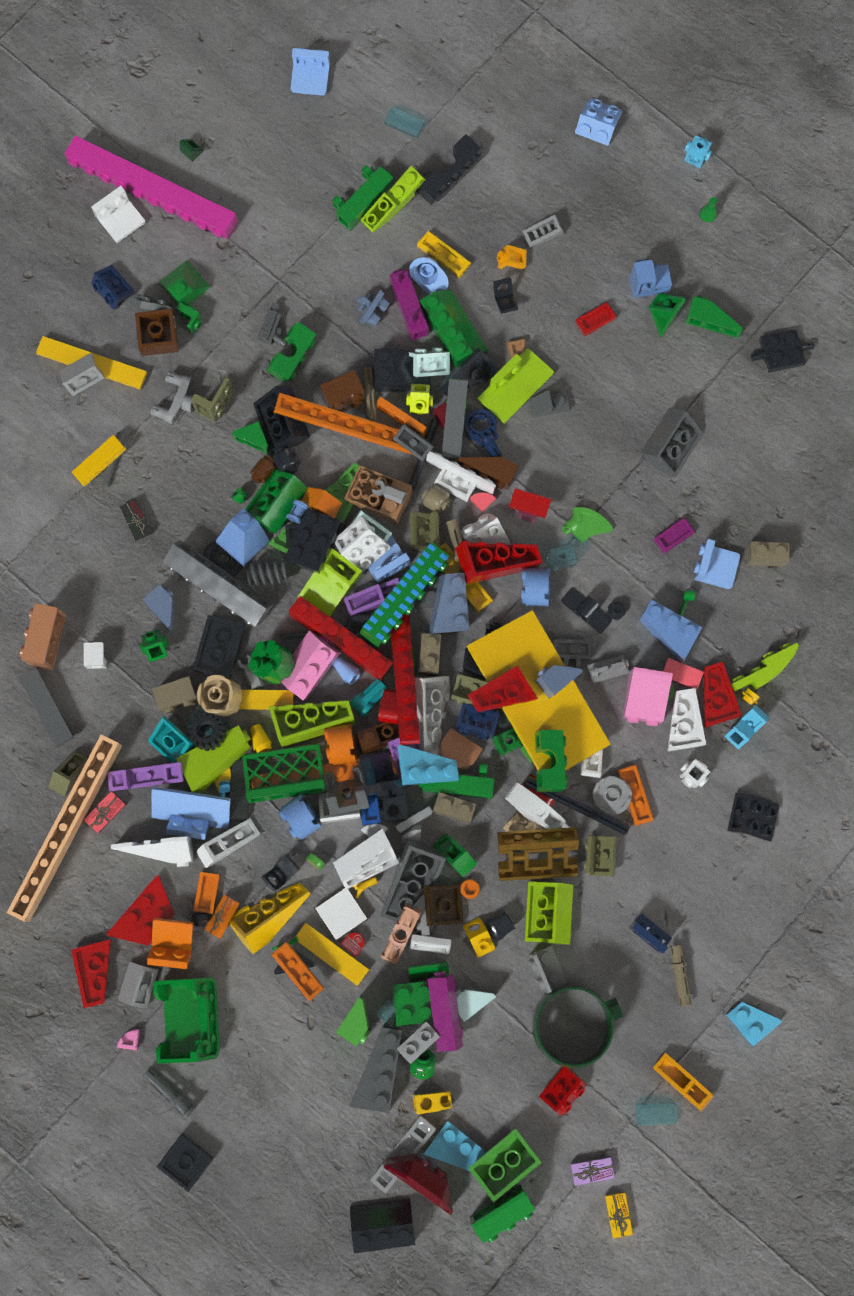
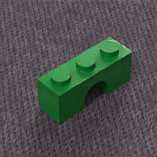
M298 321L294 323L284 338L292 347L291 357H286L278 352L273 356L265 371L283 383L288 380L291 381L297 372L295 368L298 364L301 365L306 358L304 355L306 350H310L314 345L316 333Z
M539 730L535 733L536 753H545L551 759V767L549 769H541L536 772L537 792H561L568 785V776L565 775L567 756L564 755L566 737L563 736V730Z

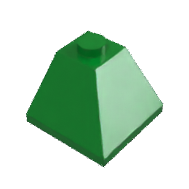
M187 260L158 282L177 305L179 303L184 305L190 304L210 288Z

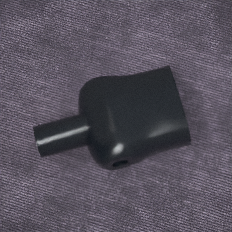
M505 911L486 922V928L490 937H493L496 941L503 939L508 933L516 929Z

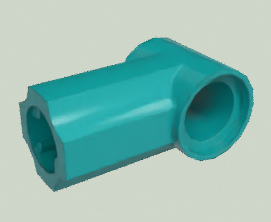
M376 679L364 692L357 694L350 701V705L362 717H365L382 698L384 689L387 688L380 680Z

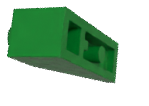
M702 296L693 297L685 321L686 324L739 338L743 328L712 301L707 300V298Z

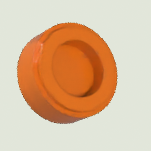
M467 879L461 884L460 891L463 897L473 899L479 894L480 886L475 880Z

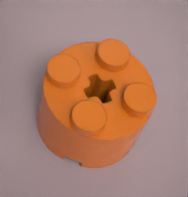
M352 723L324 729L325 740H327V745L329 746L326 747L327 759H329L330 764L339 765L357 762L355 738L352 735Z

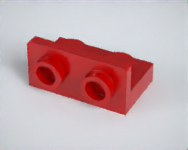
M562 1067L539 1097L556 1113L562 1116L570 1111L574 1100L583 1095L587 1084L567 1067Z

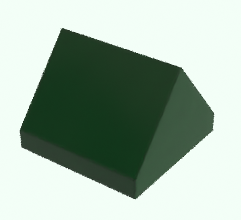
M182 139L179 142L180 151L192 162L204 151L192 139Z

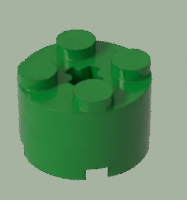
M272 640L259 641L256 643L255 649L251 654L248 667L256 676L271 684L282 683L283 679L290 677L294 670L295 660L292 657V652Z

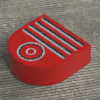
M354 932L350 933L341 944L356 957L363 949L365 941L361 934Z

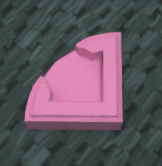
M134 1029L125 1033L118 1041L117 1048L138 1050L141 1029Z

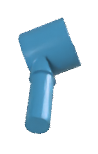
M229 780L219 783L220 797H225L226 792H231Z

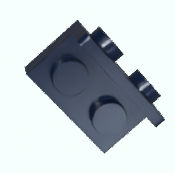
M113 265L94 273L91 283L94 290L104 298L106 304L110 305L113 310L118 308L119 302L133 296L134 289Z
M462 703L456 729L461 734L470 735L472 733L478 735L477 737L483 740L492 739L500 713L489 710L477 712L474 706Z
M639 914L629 927L631 931L658 953L664 954L668 949L667 944L672 938L645 915Z

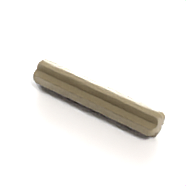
M364 367L362 371L366 419L375 421L377 419L374 372L372 367Z

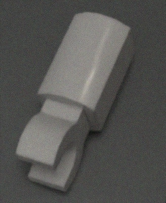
M376 480V485L381 486V489L378 491L372 489V493L375 496L384 495V498L399 504L404 503L407 492L389 485L385 486L382 481Z
M247 655L248 663L246 665H243L240 660H237L239 667L245 670L244 675L251 689L255 690L263 686L264 683L260 677L256 676L249 669L250 656Z

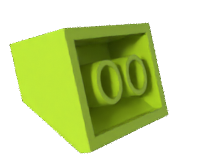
M528 882L525 941L570 945L573 884Z

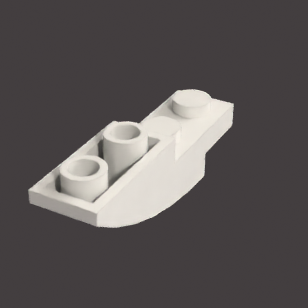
M517 782L505 797L525 818L535 823L540 829L570 828L565 824L566 820L555 810Z

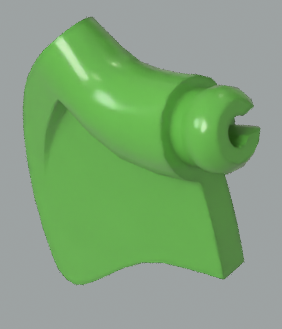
M585 507L573 508L572 517L565 522L561 529L564 534L573 533L583 543L594 535L611 532L613 527L596 511Z

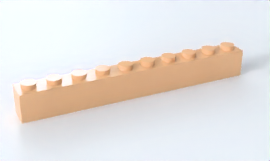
M100 735L7 911L8 914L24 922L31 921L101 788L107 772L111 769L122 748V745L118 742Z

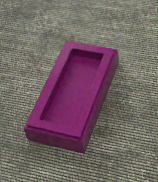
M684 517L653 540L663 554H666L695 534V531Z

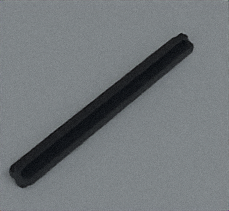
M528 776L524 785L537 791V779ZM562 791L539 792L622 834L628 833L630 828L628 824Z

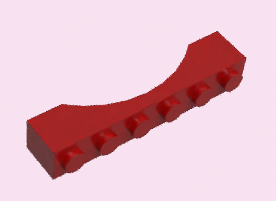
M299 596L288 610L289 617L335 645L375 679L382 682L393 668L392 661L303 597Z

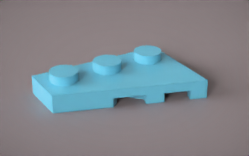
M404 745L398 746L402 785L459 780L456 760Z

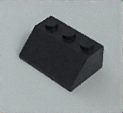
M275 386L253 403L271 454H274L276 450L284 446L288 448L298 446L311 437L304 421L274 413L279 393L296 398L292 386Z
M410 1198L350 1206L354 1253L415 1245Z

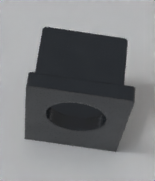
M511 277L493 281L494 297L500 314L518 310V305L513 295ZM501 284L508 285L505 291L498 290Z
M286 855L272 870L264 874L261 879L275 892L285 885L300 868L289 855ZM269 877L275 880L276 885L270 882Z

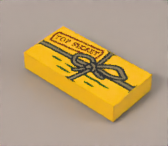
M625 1192L605 1195L612 1238L633 1235Z

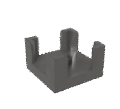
M359 766L352 767L355 779L341 782L335 781L332 771L323 773L327 789L325 797L331 816L369 808L368 796H366Z

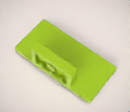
M527 348L520 356L516 354L491 379L490 386L478 397V401L505 424L549 380L554 371Z

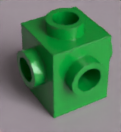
M159 629L141 635L142 643L139 645L143 655H147L149 663L168 657L166 647L169 646L166 635L162 636Z

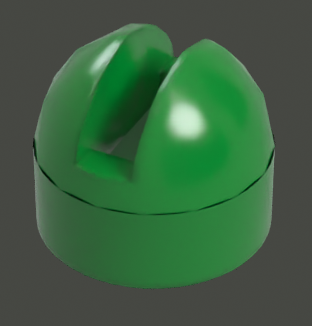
M240 487L232 494L231 498L235 502L242 504L245 502L244 499H248V494Z

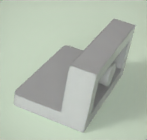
M92 353L60 370L62 384L72 396L104 379V374L95 364Z
M129 962L118 1001L130 1006L147 1009L158 969Z

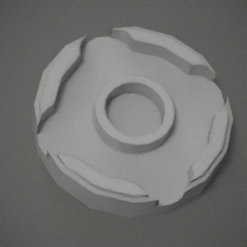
M617 776L602 778L596 783L593 790L594 803L600 811L606 814L616 815L622 813L629 807L632 801L631 788L624 779Z

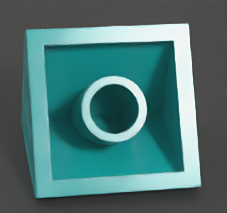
M165 716L161 718L148 739V742L170 763H178L176 758L191 751L196 746L192 740Z

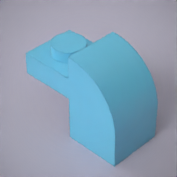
M755 705L740 718L725 737L739 750L770 718Z

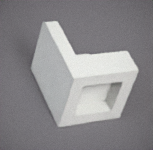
M102 642L84 643V666L87 669L107 668V660L104 659V644Z

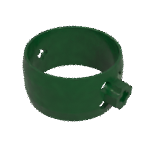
M563 985L552 989L550 993H546L538 1002L532 1018V1034L538 1049L552 1062L567 1068H581L595 1063L606 1053L613 1039L614 1021L622 1018L623 1014L615 997L605 1001L595 991L584 986ZM566 990H582L592 995L601 1005L606 1017V1034L601 1046L591 1056L580 1061H563L550 1055L544 1048L538 1032V1021L543 1007L553 996Z

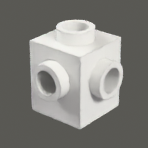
M696 759L691 762L687 761L680 769L683 771L679 775L682 778V783L689 788L691 786L693 788L702 787L709 779L706 777L710 773L706 764ZM691 771L695 772V778L690 775Z

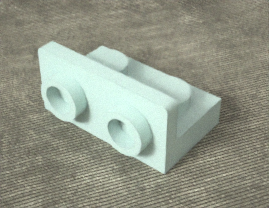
M432 347V351H426L425 348H416L415 352H409V356L413 357V376L424 377L450 374V352L443 351L442 347Z

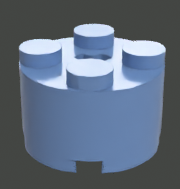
M527 568L522 570L523 586H525L521 590L523 604H526V606H549L550 568Z
M300 794L281 806L282 810L279 811V815L284 821H288L291 826L289 831L292 836L303 840L323 827V825L317 823L320 821L318 814L310 802L305 803L303 801L306 797Z

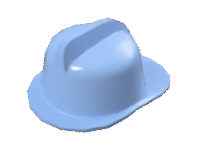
M420 257L410 264V276L427 294L430 295L435 291L447 290L449 284L448 277L439 267L436 260L430 257Z

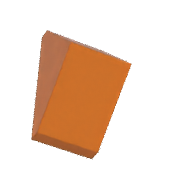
M308 487L301 501L310 507L309 509L336 518L342 506V502L327 491Z

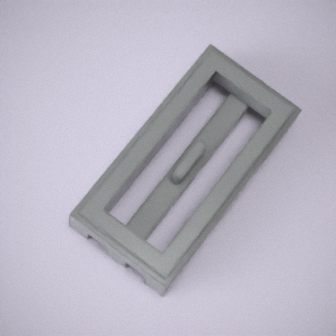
M428 806L397 825V831L400 834L431 816L433 811Z

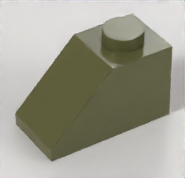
M74 750L53 771L48 787L65 797L72 790L88 758Z

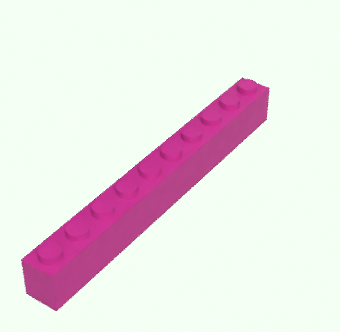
M74 136L64 153L68 164L72 167H79L91 176L96 175L103 182H110L117 188L122 186L124 190L131 192L136 198H143L155 207L160 206L167 213L180 216L185 222L191 221L198 228L211 231L216 237L228 239L238 222L235 212L80 137Z

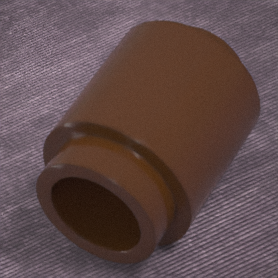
M267 455L260 458L250 471L251 479L258 484H265L276 470L274 460Z

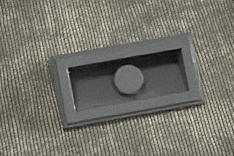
M406 424L402 425L393 438L394 441L422 462L427 457L428 452L434 448L433 444Z

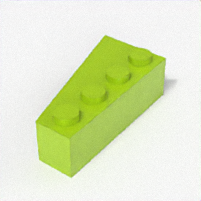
M349 700L323 702L321 704L306 703L305 705L269 706L282 748L324 735V729L328 727L351 723L352 725L356 724Z

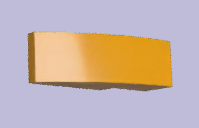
M667 1053L653 1067L658 1074L700 1112L714 1098L711 1092Z

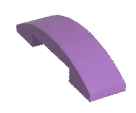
M182 762L107 772L109 791L184 782Z

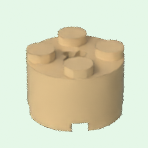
M211 675L200 684L197 691V700L206 712L221 717L238 712L242 702V691L238 683L221 675Z

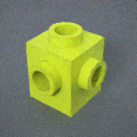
M411 384V394H407L406 405H410V413L417 415L428 414L429 407L433 406V395H429L430 385Z

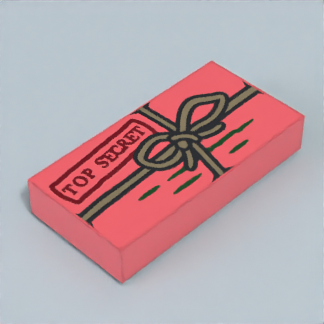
M111 791L84 821L99 834L126 804Z

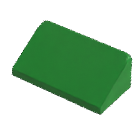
M448 962L408 967L410 981L412 982L427 980L434 976L435 972L446 971V974H449Z

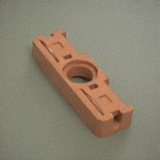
M409 903L405 904L404 910L388 939L389 942L381 954L383 959L393 964H397L421 914V909L417 907L413 909ZM398 929L404 930L406 937L399 938L396 935V931Z

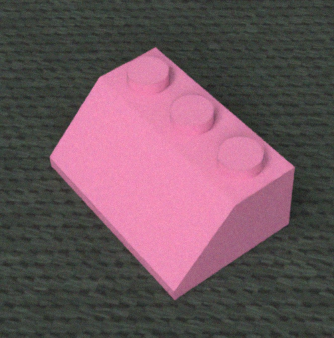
M309 630L292 654L295 660L294 670L289 678L281 681L282 684L303 701L308 700L341 652Z

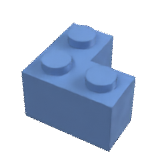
M646 259L634 262L629 277L633 298L670 292L672 282L668 264L654 265L653 260Z

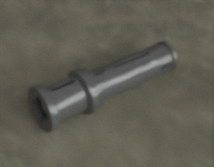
M152 1067L143 1074L142 1077L169 1101V1107L171 1109L174 1108L182 1116V1120H185L194 1111L196 1106L191 1105L184 1098L183 1093H177Z

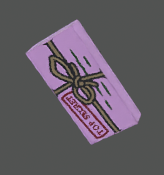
M611 1157L571 1164L574 1185L615 1178Z

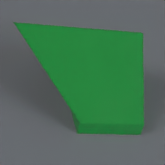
M658 293L648 306L660 337L663 336L682 310L685 303L684 297Z

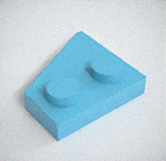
M743 1002L738 1003L726 1014L751 1046H755L782 1022L780 1019Z

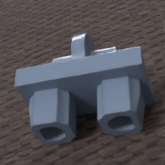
M381 290L373 296L371 301H369L371 298L369 293L365 297L359 296L357 298V302L360 304L358 310L363 311L366 308L358 320L360 323L364 324L367 322L375 326L379 322L381 317L373 311L375 308H378L384 312L390 304L383 297L385 293Z

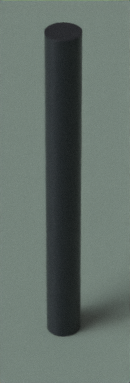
M435 419L431 420L425 437L430 443L433 440L439 423ZM417 459L409 482L413 490H415L425 460L422 462L420 459Z

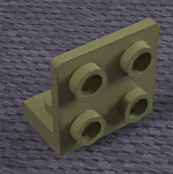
M225 377L212 402L205 395H193L191 401L196 413L216 422L218 417H222L226 403L230 402L234 396L230 378Z

